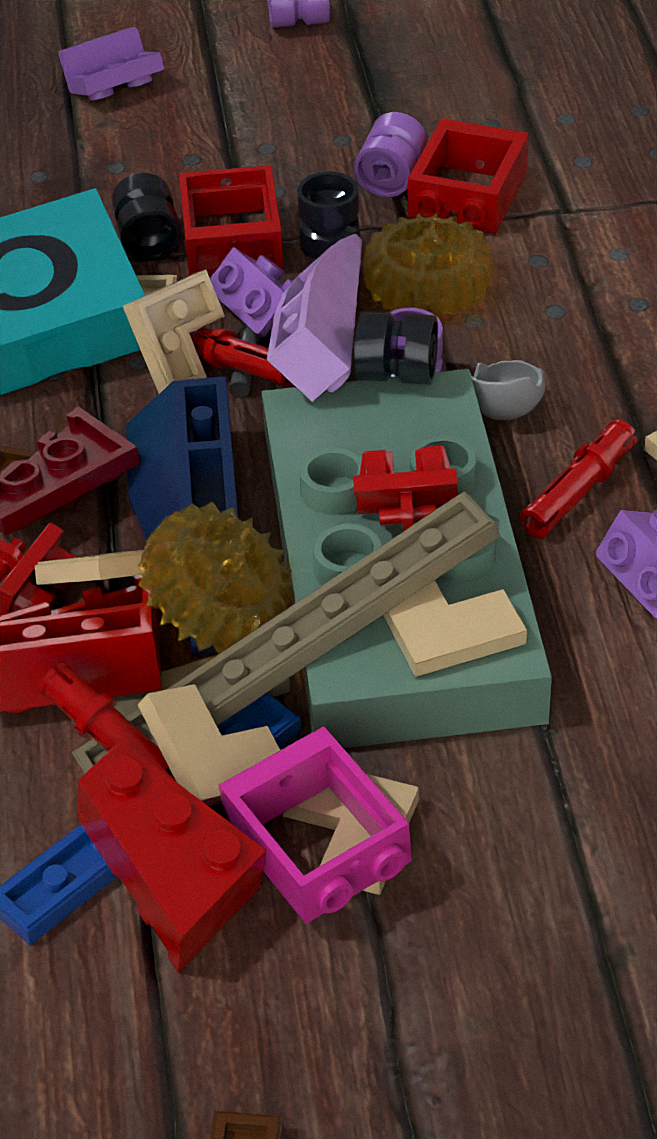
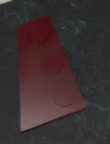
M77 406L67 415L69 424L58 434L48 431L37 441L39 450L28 460L13 461L0 473V532L7 536L15 531L22 530L33 521L59 507L71 504L76 498L96 487L117 479L122 473L140 464L137 446Z

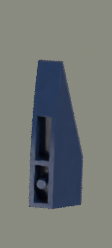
M226 376L175 380L126 424V439L137 446L140 460L139 465L128 470L129 503L148 549L159 551L161 570L158 573L192 655L219 653L248 635Z

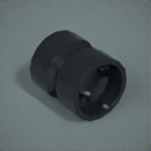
M329 171L310 175L300 182L297 187L298 213L301 218L299 237L300 248L306 256L316 260L340 239L353 234H357L360 237L359 219L357 216L359 213V190L357 182L352 177L343 173Z
M145 172L132 174L122 179L114 189L112 205L120 241L124 250L135 259L144 261L158 260L169 255L178 246L181 238L180 224L174 209L169 186L159 176Z
M362 311L357 322L354 346L356 378L358 380L387 381L392 374H397L402 383L432 384L438 352L437 317L435 315L406 314L401 321H396L392 313ZM398 336L406 337L404 360L397 359Z

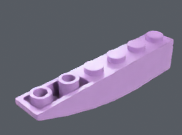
M357 234L340 239L300 273L282 294L274 313L267 361L312 402L325 390L329 392L337 390L351 373L362 239Z

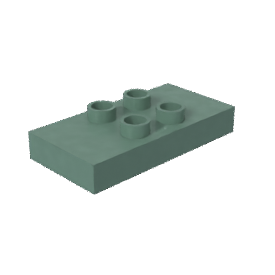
M470 370L435 372L431 385L402 383L398 376L390 377L387 381L359 380L344 382L334 392L325 390L313 402L297 387L262 391L265 442L291 606L403 532L402 524L380 526L379 513L358 515L353 476L360 475L362 454L365 451L377 450L392 452L394 473L416 471L415 450L421 447L443 446L446 450L450 468H456L458 495L465 491L495 522L500 537L435 581L448 605L504 589L527 629V639L524 645L415 677L382 615L302 669L311 732L324 726L343 748L549 724L552 676Z

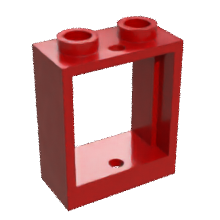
M441 118L408 177V217L497 233L527 173L529 133ZM445 167L495 177L490 186L437 176L441 168ZM449 211H454L457 216L450 215Z
M271 165L179 173L189 276L203 270H207L208 275L212 276L233 247L257 261L260 255H263L284 270L282 234ZM224 178L231 179L229 183L221 182ZM263 211L265 220L196 227L195 217Z

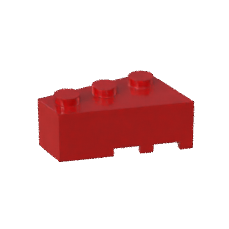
M150 570L148 574L133 575L134 586L102 595L101 588L97 586L82 591L83 601L51 611L49 604L45 602L0 616V712L20 713L33 707L55 705L38 691V687L44 676L52 668L58 675L60 674L56 670V666L61 662L67 663L83 681L99 694L106 693L110 697L161 691L160 628Z
M122 740L78 780V821L115 878L122 880L137 903L138 913L147 926H152L168 951V959L177 973H179L261 887L266 849Z

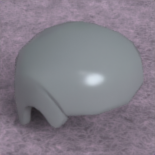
M522 360L500 361L489 366L480 362L476 366L474 376H471L481 414L493 420H515L528 414L540 402L546 387L543 370Z

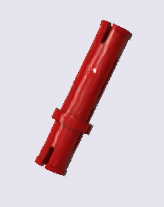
M201 327L189 333L198 356L204 358L210 366L217 369L230 367L251 376L279 384L284 388L296 387L267 361L269 348L239 339L233 331L223 328L212 330Z
M615 419L607 425L590 444L584 443L574 453L571 464L532 503L519 513V521H525L531 516L521 525L522 528L532 537L538 539L545 538L598 482L604 483L614 473V465L637 444V436H631L635 433L634 428L624 420Z
M61 662L56 666V670L60 672L59 675L52 668L44 676L39 684L38 691L75 722L74 730L83 738L92 737L106 751L112 749L122 740L176 781L159 747L116 710L114 706L117 705V702L106 693H97L65 662Z

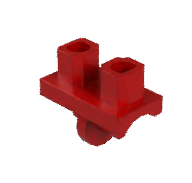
M428 446L415 450L416 471L394 473L392 452L386 450L365 451L362 454L360 475L353 476L358 515L379 513L380 526L402 524L403 531H405L458 496L456 468H450L445 447Z
M49 522L25 555L23 552L26 550V544L21 539L14 538L10 543L0 541V582L3 581L0 585V616L45 602L49 604L50 610H52L56 596L37 585L34 565H38V562L77 557L59 545L64 530ZM73 582L54 583L51 585L65 592Z

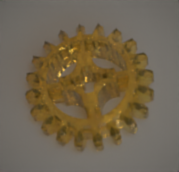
M417 213L415 219L408 220L404 217H399L397 225L383 224L382 232L372 234L371 242L366 245V252L363 255V278L366 281V288L371 291L372 300L382 301L383 308L386 310L394 308L424 309L433 313L438 319L442 313L446 312L457 316L460 307L466 309L473 308L475 300L485 297V291L490 287V279L493 277L492 251H490V243L484 240V233L478 230L473 231L472 223L458 224L456 216L441 219L437 213L433 217H422Z
M213 502L201 508L191 503L180 512L174 511L172 515L165 517L158 528H155L148 537L147 544L144 547L145 551L141 555V561L138 564L144 571L139 586L152 592L149 595L147 607L160 608L163 612L160 625L172 623L179 629L178 641L191 636L195 638L199 651L209 648L213 644L219 654L289 608L287 603L290 601V596L294 590L287 582L292 570L279 564L284 550L271 548L268 544L271 532L260 534L253 528V517L241 521L237 519L233 507L220 513Z

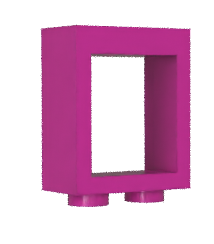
M324 726L218 785L224 818L266 849L263 871L305 924L324 913L338 911L349 902L352 896L378 881H387L395 877L406 864L412 861L409 823ZM329 787L371 837L308 874L303 875L265 829L263 824Z

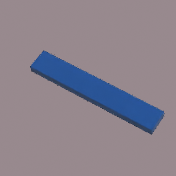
M268 693L217 726L222 736L268 726L279 748L302 731L301 717ZM81 824L0 886V919L29 945H32L115 879L114 874Z

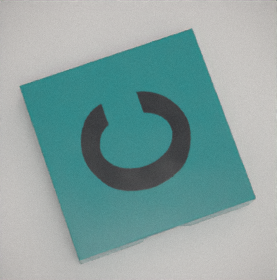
M96 188L0 217V395L36 384L60 372L93 366L140 350L123 305L145 296Z

